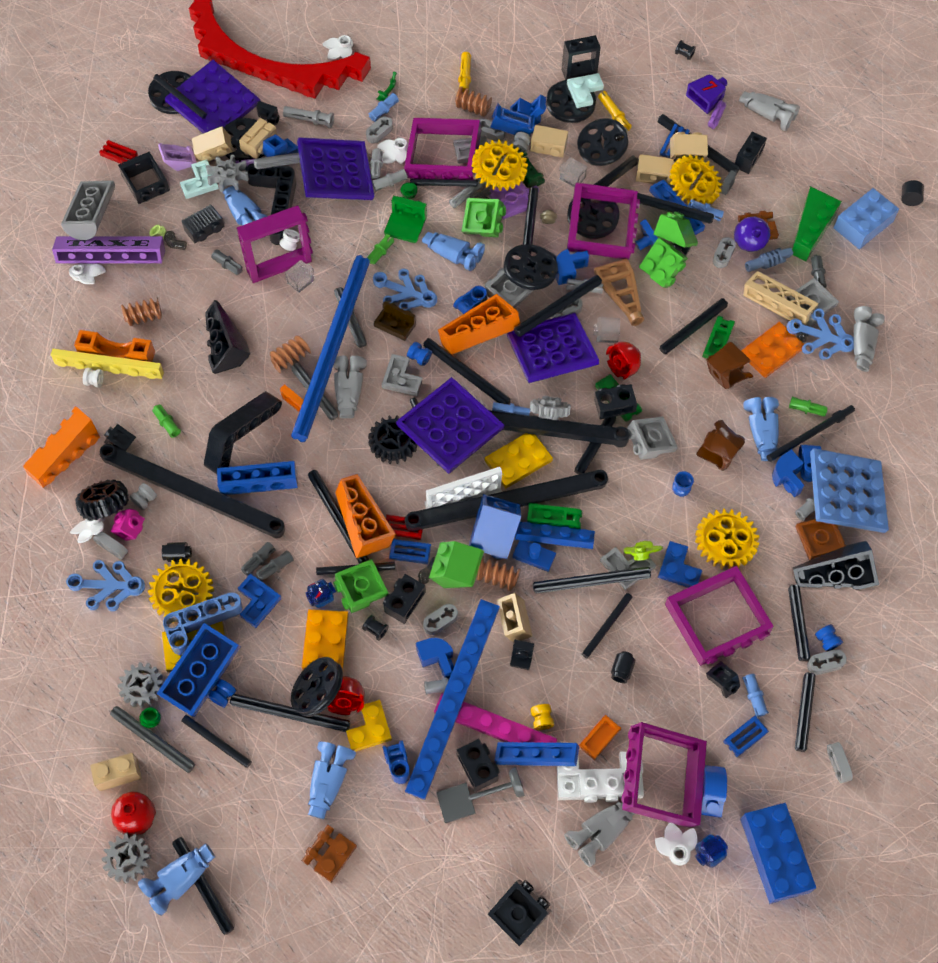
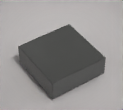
M730 171L723 181L720 193L728 194L734 185L736 172Z

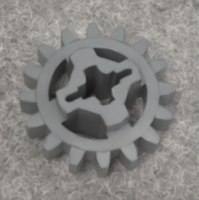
M542 396V399L531 400L530 412L539 414L540 418L558 420V417L563 418V416L568 417L570 415L571 406L567 402H561V398Z
M139 662L137 668L132 664L130 671L124 670L125 677H119L121 682H123L118 684V688L122 690L119 694L121 697H124L123 700L126 704L130 702L131 706L135 707L138 703L143 708L144 703L147 702L151 706L152 699L159 700L156 695L160 689L159 687L164 682L161 680L163 676L161 673H158L157 667L152 668L150 663H147L144 667Z
M125 833L124 839L116 836L117 842H108L111 847L110 849L103 850L107 856L103 857L102 861L107 863L103 866V869L109 871L107 875L110 878L115 876V881L120 882L123 878V881L128 883L130 877L136 881L138 873L141 875L145 874L142 869L143 867L149 868L150 865L146 863V860L151 859V855L146 853L150 848L147 845L143 846L145 841L142 838L138 840V836L134 834L130 839V836ZM137 847L140 851V858L136 855ZM124 856H125V857L130 856V859H129V860L123 861V857H124ZM113 859L117 862L116 869L113 866Z

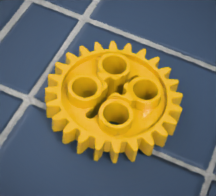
M498 139L497 143L491 140L490 144L485 142L484 146L480 145L479 149L475 150L471 166L474 167L473 173H477L475 178H481L480 183L486 182V187L492 185V190L498 187L499 191H501L502 187H504L508 191L509 187L514 189L516 185L519 186L521 181H524L528 166L525 163L527 159L522 158L523 152L518 153L519 147L514 149L513 143L508 146L507 141L501 144L500 139ZM504 155H506L503 163H501L502 158L504 157ZM500 165L496 175H493L495 173L496 167Z
M690 154L688 157L684 155L682 158H679L672 165V169L669 171L671 173L669 178L672 179L670 184L675 185L672 190L678 191L676 196L681 195L682 201L686 199L687 204H689L690 200L693 199L703 204H712L720 196L722 183L719 181L721 177L716 176L719 173L718 171H713L715 166H709L710 161L705 163L703 157L699 160L697 155L693 158ZM700 172H702V175L700 176V178L695 182V184H694V186L692 187V189L689 190L691 184L696 180V178H697V176L700 174Z
M723 508L721 514L718 510H715L714 515L709 512L707 518L703 517L701 523L698 524L697 529L699 530H696L695 533L697 536L695 543L699 544L697 550H703L700 555L701 557L707 555V563L711 560L714 561L713 567L718 563L721 569L725 565L728 566V569L732 568L733 565L738 568L741 564L746 566L747 562L751 561L753 555L757 552L759 535H755L758 529L751 528L754 522L747 523L748 516L741 518L740 511L737 515H734L733 509H731L730 513H727L725 508ZM725 524V525H727L729 528L726 529V528L722 527V525ZM713 537L717 542H713L709 538ZM737 537H742L745 541H740ZM725 550H730L733 554H728Z
M180 559L178 564L171 560L170 567L164 564L165 570L157 569L159 576L152 575L155 582H149L150 587L153 589L148 590V593L151 595L149 598L150 603H154L152 608L154 610L158 609L157 614L159 616L164 613L163 617H165L169 613L214 598L211 592H214V587L210 586L213 584V580L208 579L210 574L205 572L204 566L198 569V562L191 565V561L188 559L186 564H183L182 559ZM172 577H179L178 581L174 583L169 582ZM191 581H199L196 586H189ZM166 596H174L171 601H164ZM193 599L192 604L184 605L185 600Z

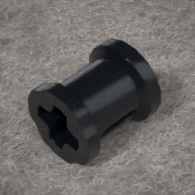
M680 40L675 54L687 57V60H691L696 46L687 45L683 40Z
M370 615L362 626L364 631H368L376 636L378 641L385 636L389 628L387 624L383 625L377 621L373 615Z

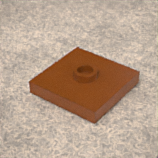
M816 519L797 523L795 526L809 561L846 546L836 524L818 522Z

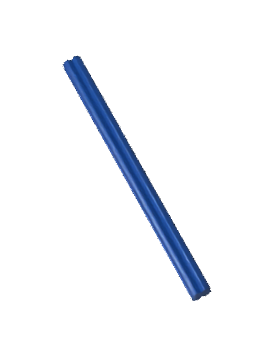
M357 255L352 265L291 434L293 439H298L300 442H306V439H308L370 264V260L363 258L362 255Z

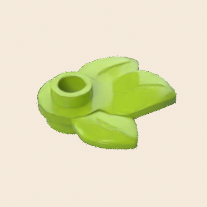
M640 541L634 547L624 548V553L634 556V560L637 561L650 558V553L661 551L663 546H653L651 541Z

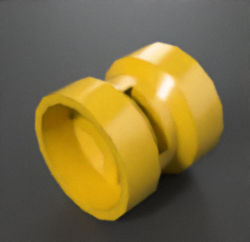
M540 704L530 709L531 715L535 720L533 722L534 730H547L554 727V720L550 715L552 712L550 704Z

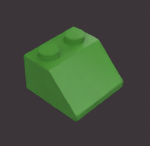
M674 211V213L668 212L667 214L660 215L653 235L682 247L697 246L698 241L689 219L684 218V214Z
M456 541L440 542L429 578L443 588L473 587L484 551Z

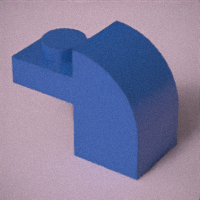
M540 95L532 103L519 98L510 106V110L530 117L535 116L534 123L539 124L541 122V114L546 110V97Z
M275 134L263 141V154L266 157L299 153L298 146L288 138L283 140Z
M566 249L557 256L558 270L555 278L558 285L567 284L568 278L576 280V269L588 267V251L570 254L569 250Z
M792 449L778 459L772 472V480L776 487L783 484L785 490L796 497L801 494L805 486L796 476L801 471L804 463Z
M428 638L416 642V651L422 667L438 663L443 678L447 677L449 679L454 668L453 662L450 659L453 658L452 647L440 638Z
M705 765L701 815L722 818L724 802H726L727 797L725 767Z

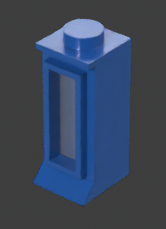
M498 103L492 114L494 119L490 127L512 135L524 132L530 136L531 133L533 134L537 124L534 123L535 116L530 117L502 108Z

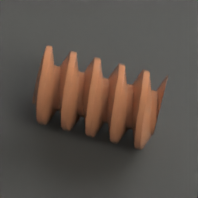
M460 86L455 98L456 107H462L463 110L468 109L470 113L474 111L476 115L480 114L482 117H485L491 108L492 97L487 101V95H484L481 99V93H478L477 96H475V91L468 94L469 89L466 88L462 92L463 87Z
M150 298L149 304L143 300L141 306L138 301H135V307L128 303V309L123 304L121 305L125 322L129 326H133V320L139 325L141 319L144 323H147L148 317L151 321H154L155 315L159 320L162 318L158 298L156 302Z
M296 335L294 340H288V344H282V348L277 347L276 352L271 351L270 359L275 369L281 373V366L288 369L287 362L294 365L293 359L299 362V355L305 358V351L311 354V351L305 340Z
M483 556L478 569L477 580L481 581L485 577V583L488 584L492 579L493 586L500 582V588L503 589L507 584V590L511 591L516 586L521 569L519 568L515 573L514 566H511L507 570L506 563L500 568L499 561L492 565L491 558L485 563Z

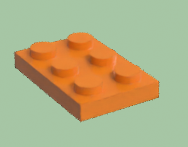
M779 321L741 351L750 359L749 364L764 378H767L802 351L804 343L794 334H790L787 328Z

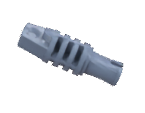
M791 247L783 250L781 248L760 254L756 259L747 261L745 268L747 272H751L759 268L767 269L785 263L786 259L793 255Z

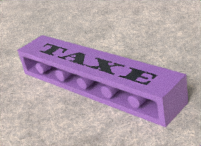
M56 236L52 251L55 263H162L165 247L163 236H94L89 240H78L71 236Z

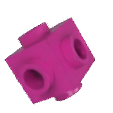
M134 509L119 511L114 517V524L110 532L125 541L136 539L143 529L142 524L145 518L140 516L139 512Z

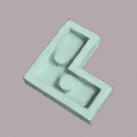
M599 73L567 79L568 88L577 108L593 105V98L590 92L600 91L604 88Z
M208 160L191 164L195 178L180 182L186 199L219 189L217 183L211 186L208 184L207 177L212 176L207 174L206 166L209 165Z

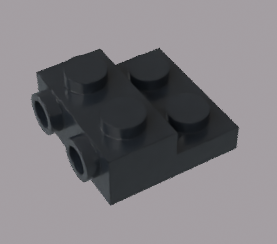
M517 880L488 913L518 946H521L552 912L549 908L551 905L549 901L543 896L538 898L532 892L534 887L527 880L523 882Z

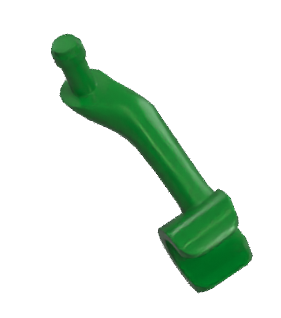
M393 71L390 85L385 92L378 91L379 96L376 100L384 101L396 85L395 77L397 72Z

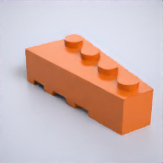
M496 294L438 329L442 346L451 354H455L513 331L520 324L518 311Z
M76 406L71 411L74 414L68 420L64 419L60 423L62 426L60 430L54 435L51 433L47 438L45 447H39L23 465L27 474L42 488L51 484L56 476L65 471L75 459L80 458L84 451L93 446L100 438L92 420Z
M358 474L342 478L335 493L356 559L389 548L396 534Z

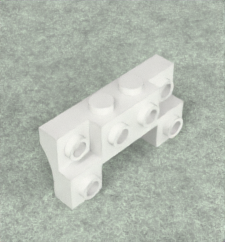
M620 752L619 754L620 768L579 769V757L577 766H557L558 800H584L586 803L597 802V799H606V802L619 801L618 799H621L624 792V773L627 766L626 752ZM641 760V770H640V780H639L638 798H643V796H644L643 777H642V774H643V763H642V760Z

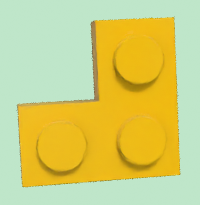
M380 700L364 704V708L361 711L366 725L346 731L350 748L354 751L392 740Z

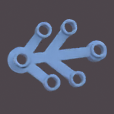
M401 269L398 272L399 279L404 282L405 286L387 280V275L384 272H376L373 275V284L376 287H387L400 292L396 295L385 296L383 302L390 300V303H395L413 297L416 300L401 302L399 305L401 309L402 307H407L404 310L408 311L419 306L431 308L437 303V296L433 291L428 290L423 275H417L414 279L415 285L420 287L421 292L415 291L407 269Z
M820 308L813 311L812 318L816 320L821 330L803 325L799 319H792L787 323L786 328L790 334L802 332L819 338L812 343L808 342L802 346L804 354L812 353L814 349L827 342H832L836 345L829 349L824 348L819 352V357L822 360L829 359L832 354L840 350L850 352L854 349V337L845 333L840 324L841 317L838 314L830 316L828 320L838 336L831 333L823 318L824 311ZM816 311L820 313V317L816 316ZM833 317L837 319V323L833 322ZM794 323L798 324V329L794 327ZM845 340H848L849 346L845 344ZM806 345L811 348L810 351L806 350ZM823 351L827 352V357L823 356Z
M102 560L95 561L93 569L96 573L101 574L105 580H85L76 573L69 575L66 580L67 586L72 591H79L82 588L103 589L94 597H89L86 600V606L90 610L98 609L99 603L115 590L123 591L116 597L109 598L106 601V607L109 611H116L119 608V603L130 595L138 596L145 590L144 580L140 577H132L121 561H116L112 568L126 582L117 581L107 570ZM98 565H103L102 568L96 569ZM117 566H122L120 570H116ZM75 582H79L77 586H73ZM134 585H139L137 589H132ZM92 601H96L95 605L89 606ZM110 603H116L115 606L109 607Z

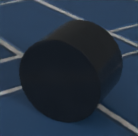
M916 180L905 182L902 186V203L908 206L921 204L924 200V184Z

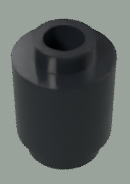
M187 542L167 543V545H162L163 561L171 562L173 560L174 562H179L182 559L183 562H187L188 558L192 557V547L188 546Z
M622 651L616 654L611 669V678L614 681L625 684L631 678L636 662L631 653Z

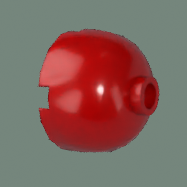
M621 341L607 348L606 355L609 354L607 363L616 377L621 376L625 380L638 372L641 366V353L633 344Z
M343 676L340 690L328 706V711L345 716L350 715V711L357 710L356 713L360 712L364 708L365 691L361 683L352 677Z
M130 791L122 794L115 800L111 809L113 825L120 833H127L130 836L144 834L151 828L154 816L156 815L153 802L148 796L140 792Z

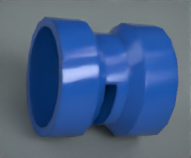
M414 342L407 352V357L411 360L415 359L421 366H425L432 355L430 349L422 348V345L418 342Z
M686 471L677 473L672 485L673 492L680 497L687 496L694 483L693 476Z
M832 624L823 627L815 633L817 639L822 641V647L825 652L831 651L843 643L841 637L835 634L836 629Z
M219 679L216 684V691H211L208 698L220 707L225 708L229 703L227 698L235 694L237 690L228 682Z

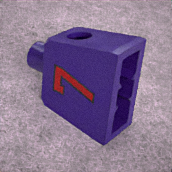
M710 74L688 84L686 96L706 114H709L716 104L723 100L728 84L727 80L724 77L717 80Z

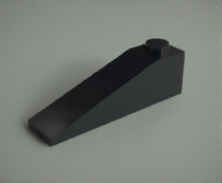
M214 300L205 312L206 331L210 333L207 346L211 348V354L208 355V361L212 372L217 374L240 367L248 359L250 350L246 340L220 303Z
M867 541L846 545L793 567L796 584L800 587L821 588L822 586L834 587L835 589L849 587L860 590L879 585L873 552Z

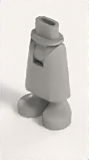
M744 91L739 99V102L744 103L745 107L772 122H775L778 118L781 121V130L785 132L788 130L791 121H794L800 109L799 105L787 104L784 100L756 92L749 93Z
M860 306L854 310V319L856 321V324H854V358L857 362V368L868 372L870 365L873 363L879 330L875 327L884 323L885 316L880 313L872 314L871 307Z
M344 355L336 357L333 367L338 372L334 373V386L340 418H354L363 382V373H360L359 370L367 367V360L363 357L354 355L350 357L349 376L347 375L348 357Z
M617 802L615 805L600 811L581 824L583 830L578 832L568 831L564 834L568 844L575 850L581 847L588 838L592 840L578 851L581 860L588 867L595 864L596 851L598 849L605 851L633 819L632 816L635 813L622 810L623 802Z

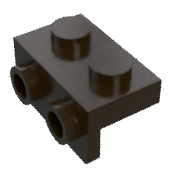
M384 301L382 304L383 309L374 321V327L406 341L416 326V316L411 311L401 309L394 303Z

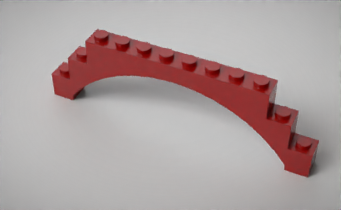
M194 0L189 7L191 20L196 22L193 26L195 37L200 40L198 44L200 57L210 61L214 60L219 65L230 67L233 70L260 78L263 81H268L307 97L316 99L324 85L340 90L347 77L363 82L371 69L370 57L358 52L339 60L317 64H291L260 57L236 44L223 32L213 15L214 7L212 0Z

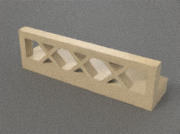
M758 271L745 283L743 296L789 321L799 319L806 326L808 325L810 315L819 304ZM757 279H760L764 281L765 284H757L755 283V281ZM769 288H777L780 292H772ZM785 296H792L795 300L789 301L785 299ZM807 304L811 307L808 310L802 308L800 305Z

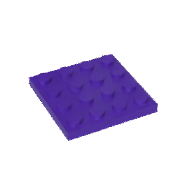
M211 60L176 88L206 112V118L202 119L173 94L170 93L165 97V102L203 134L221 126L224 128L231 121L243 118L260 101V98L214 60Z
M298 137L297 145L306 197L355 200L374 199L365 141Z
M576 313L545 320L520 337L515 334L514 330L507 333L508 340L528 383L599 365V358Z
M452 377L396 421V425L448 474L504 429V424Z

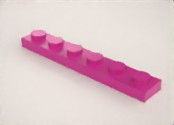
M442 693L439 698V701L434 710V714H436V711L438 709V706L444 693ZM463 702L456 723L503 742H557V738L466 702Z

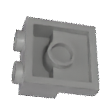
M503 268L498 271L495 278L488 280L485 284L489 298L498 294L513 308L517 307L534 291L521 288L512 283L507 278ZM510 269L512 272L518 273L516 269Z
M815 278L796 290V292L819 303L816 309H822L824 315L839 303ZM788 296L787 300L791 301L795 300V298ZM807 304L800 305L802 308L808 310L811 307ZM816 311V316L820 317V313ZM812 314L809 317V322L807 325L809 327H812L817 323L816 320L812 318Z
M664 417L632 420L627 427L630 434L629 439L632 440L634 445L633 452L635 455H639L640 460L656 458L659 454L675 452L678 449Z

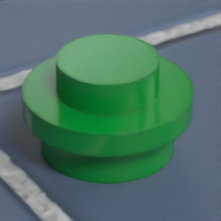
M410 182L403 184L400 189L401 194L406 199L414 198L418 192L417 186Z
M149 707L141 712L139 720L144 727L153 728L160 723L161 715L157 709Z

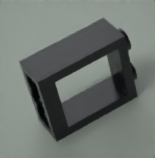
M596 35L564 41L561 70L565 80L598 73L601 47ZM591 52L590 60L572 63V56Z
M150 151L118 165L124 181L138 204L170 191L167 179ZM152 169L159 181L136 190L130 178Z

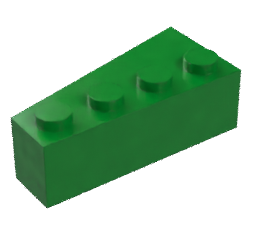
M810 186L792 247L793 256L805 262L808 260L835 218L842 201Z

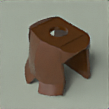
M728 342L717 353L706 359L710 374L724 389H729L734 384L745 379L753 378L750 372L742 371L743 365L749 363L750 359L733 342Z
M718 420L714 423L716 429L707 433L704 443L696 455L715 464L719 470L724 471L729 467L737 452L743 447L745 438L733 432L723 420Z

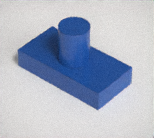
M646 219L640 222L644 237L635 241L640 251L649 245L653 246L658 239L656 235H653L654 231Z
M519 540L512 558L549 572L556 557V552L543 548L538 543Z

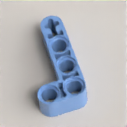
M233 592L167 614L163 619V626L173 652L177 655H183L190 644L187 633L200 629L203 623L209 626L239 615L243 609L239 595ZM211 609H218L215 614L208 613ZM191 616H198L195 621H189ZM178 622L175 628L169 627L171 623ZM184 640L183 645L175 646L177 641Z

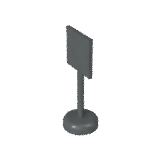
M516 767L509 770L511 782L472 795L469 793L467 783L436 792L444 822L448 823L476 814L472 800L513 787L517 797L525 796Z

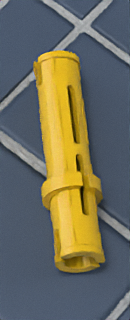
M469 52L461 54L458 82L459 87H463L462 92L466 88L469 89V84L471 83V54Z
M603 91L604 95L601 92L598 95V99L608 110L612 119L620 122L629 131L632 125L625 118V113L619 110L607 91Z

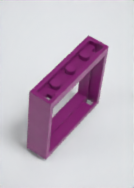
M413 118L404 166L407 178L474 180V167L471 165L475 150L479 149L482 132L480 120ZM418 134L472 136L467 166L413 164Z
M575 183L567 242L569 252L588 251L589 255L618 259L627 258L629 260L631 253L634 254L636 243H633V238H636L637 228H634V224H637L639 213H636V209H639L640 199H637L638 191ZM581 198L630 204L625 247L576 240Z
M298 205L237 227L246 271L252 283L312 262L311 254H313L308 234L310 231L306 223L308 219L306 213H302ZM298 225L302 248L255 264L251 246L252 241Z
M737 566L667 597L665 603L666 608L700 666L706 663L707 665L713 664L723 655L728 657L734 654L735 650L740 647L745 649L751 646L753 641L757 639L760 641L764 640L765 637L771 635L770 632L774 627ZM734 581L761 626L706 652L679 606Z
M644 722L632 725L628 732L629 747L626 752L627 766L624 773V792L621 797L623 802L622 810L688 828L700 825L707 741ZM644 736L688 749L682 815L637 803Z

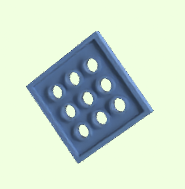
M812 449L810 457L816 521L881 533L887 532L889 527L881 461L821 449ZM827 467H830L833 470L834 474H832ZM844 470H847L850 473V477L847 475V473H845ZM861 473L866 475L867 480L861 475ZM829 484L834 486L835 491H833V489L829 487ZM846 487L851 489L852 494H850V492L846 490ZM863 490H865L869 494V497H867V495L863 493ZM831 501L836 504L837 509L831 505ZM848 504L853 507L854 512L848 507ZM865 507L870 510L871 515L865 510Z

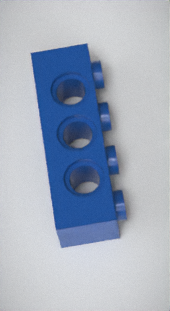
M295 461L217 468V486L220 493L224 495L298 488Z

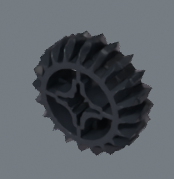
M390 415L387 420L382 417L381 423L376 421L375 427H371V433L368 434V445L371 447L372 454L375 453L376 459L381 457L382 462L388 460L389 464L392 461H396L399 464L400 459L406 462V456L412 458V452H416L418 446L396 425V421L399 419L398 415L395 416V419H392ZM386 432V436L382 437V440L379 441V438ZM409 438L408 442L403 447H401V444L405 442V439Z
M107 479L82 489L81 493H78L75 498L76 509L83 519H104L124 509V506L128 504L129 494L124 483L114 479L111 481Z

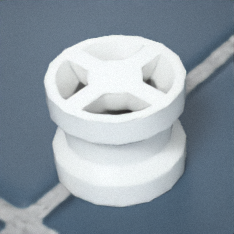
M285 229L283 232L284 237L281 238L279 244L286 250L294 251L297 248L296 243L300 240V235L292 229Z
M85 368L83 384L85 386L94 385V387L100 388L104 379L103 370L97 369L95 371L92 368Z

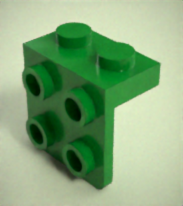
M393 195L391 200L392 213L384 234H388L396 239L416 243L427 218V204Z

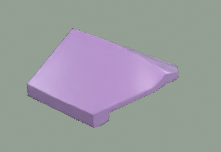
M162 143L158 145L164 163L176 171L189 168L191 164L197 163L191 146L182 147Z

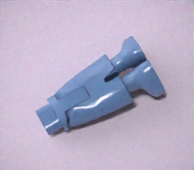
M234 186L224 189V198L238 225H245L267 217V215L261 213V209L240 189L235 190Z
M427 232L422 239V243L427 244L428 248L455 264L460 263L464 265V268L469 271L475 269L476 263L480 262L485 251V244L481 242L477 243L472 249L470 248V242L441 233L438 234L437 232L434 234Z
M755 397L743 403L744 409L753 413L748 418L758 454L761 455V461H768L767 455L778 449L779 418L778 414L774 413V410L778 408L779 401L774 397H765L762 402L760 397ZM761 403H762V408H763V410H765V416H764V417H763V413H762V410H761Z
M318 742L317 749L321 752V760H315L308 815L324 819L326 812L330 811L329 806L332 805L348 770L343 767V764L346 760L354 759L356 751L339 745L336 749V746L332 743ZM336 750L334 763L330 765L331 757Z
M205 843L199 849L195 848L158 871L159 879L153 881L148 878H142L138 882V886L147 897L152 898L149 900L151 907L158 915L162 916L167 912L169 902L173 898L178 900L199 879L205 869L210 866L209 862L215 858V855ZM163 888H166V891L159 894Z

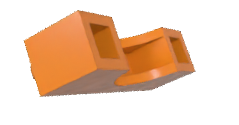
M79 330L74 344L77 352L152 362L155 355V349L151 340L133 338L128 343H117L105 339L98 332Z

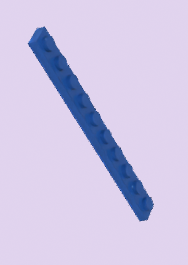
M480 600L405 793L423 800L426 799L499 612V605Z

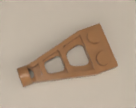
M628 259L594 268V274L599 275L602 279V288L628 317L631 325L637 326L644 321V317L641 313L634 271ZM626 279L628 288L618 291L611 284V282ZM631 294L633 302L624 304L620 297Z

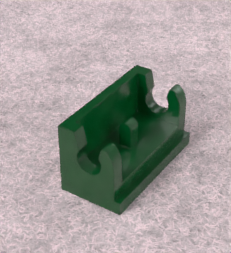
M523 152V157L528 155L527 152ZM524 157L527 159L525 163L528 164L524 181H522L527 188H531L545 183V179L542 178L544 176L543 173H538L529 161V158Z

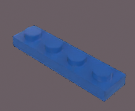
M664 179L650 186L649 191L655 198L687 206L679 196H676V192L672 190ZM684 216V218L689 219L695 235L704 231L705 225L701 221Z
M519 522L515 540L593 549L595 531Z
M498 742L494 761L497 765L577 766L579 745L577 743Z

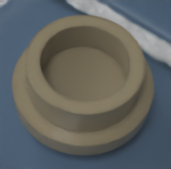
M545 210L540 214V219L544 224H553L555 219H557V214L553 210Z

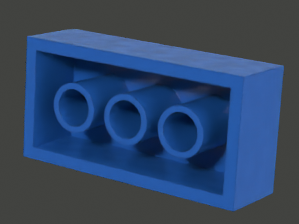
M203 623L157 692V695L190 716L195 717L241 646Z
M786 802L745 813L740 820L769 904L814 891L816 885Z

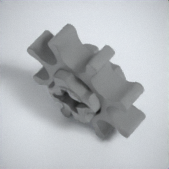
M231 155L230 159L226 161H221L220 157L217 156V166H206L207 174L212 175L207 177L208 184L211 186L214 183H219L220 192H224L225 186L233 185L235 190H239L238 180H249L248 172H242L247 166L246 161L237 164L234 155Z

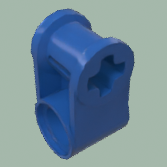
M483 286L473 287L466 294L460 296L454 302L453 307L462 314L468 312L487 300L486 289Z
M800 445L798 457L804 463L800 475L807 482H813L810 451L814 448L821 449V446Z
M403 740L399 741L398 744L388 747L383 745L384 756L393 781L397 784L406 783L410 778V769ZM399 768L406 770L403 775L395 774V771Z

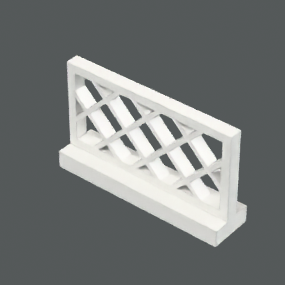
M500 467L426 490L425 507L428 509L481 497L483 494L490 495L502 492V470Z

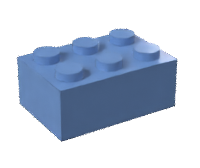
M872 188L838 216L834 229L860 250L894 222L899 208Z

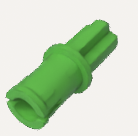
M386 234L380 243L374 246V250L367 257L370 260V264H376L382 255H386L388 248L394 243L393 237L387 242L390 235Z
M793 396L789 404V408L803 411L805 414L809 412L825 416L828 410L826 406Z
M155 405L152 412L160 421V426L165 428L171 438L178 436L181 430L174 423L173 417L166 412L162 405Z

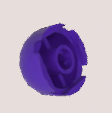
M758 217L744 218L736 225L734 230L735 242L739 248L747 252H754L764 248L771 236L768 223Z

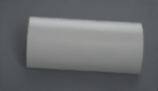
M114 181L80 182L61 223L63 230L69 236L78 240H89L95 236L115 190Z

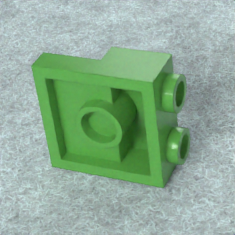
M467 198L461 232L464 234H479L482 237H499V233L503 231L502 216L506 214L504 203L499 199Z
M658 238L639 268L650 275V278L661 287L668 288L676 281L675 277L678 272L685 268V262L688 258L665 240Z
M372 559L335 574V581L333 582L337 593H342L344 597L341 599L345 610L349 609L351 614L369 607L371 602L388 595L387 588Z

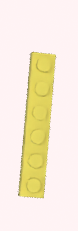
M52 349L51 352L54 363L61 367L71 366L77 369L88 367L95 371L101 369L113 374L122 373L133 377L144 376L149 379H162L164 374L161 363Z

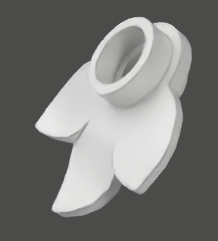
M342 35L339 38L326 40L323 46L330 49L327 55L328 59L337 60L340 57L351 56L352 39L347 35Z
M397 138L394 141L385 140L379 143L377 148L384 152L382 162L386 164L395 161L400 164L405 162L408 142L404 138Z
M80 263L69 269L72 279L83 284H95L94 277L106 272L105 268L97 263Z
M99 518L98 520L85 519V521L77 524L70 533L79 534L77 542L84 543L91 539L93 535H98L103 530L105 518Z
M669 823L664 831V838H656L655 845L657 850L662 855L668 856L672 863L679 866L685 865L690 859V852L697 846V834L694 828L682 833L675 824ZM680 851L683 857L678 858L675 853Z

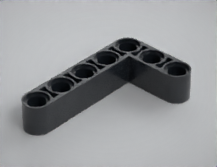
M254 163L246 166L245 172H248L249 180L247 182L249 185L276 188L271 215L292 208L296 188L295 171L292 167L276 166L256 169ZM284 230L269 235L271 243L280 245V240L284 237Z
M265 391L215 424L209 433L204 466L217 474V468L229 467L234 443L275 415L280 410L282 401Z

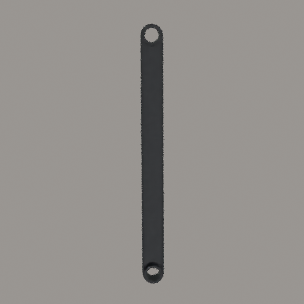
M489 410L504 424L503 430L609 444L619 448L625 447L629 442V430L623 426L610 427Z
M105 444L100 448V457L109 465L270 535L273 538H280L284 535L285 525L279 518L111 444ZM280 526L279 529L272 530L273 527Z
M596 470L494 493L489 496L520 504V507L529 505V503L536 504L602 489L607 484L608 475L604 470ZM596 477H599V478H601L603 481H602V482H599V481H597L595 478H596ZM482 496L410 512L405 517V526L409 531L414 532L477 517ZM416 519L418 523L411 524L409 520Z

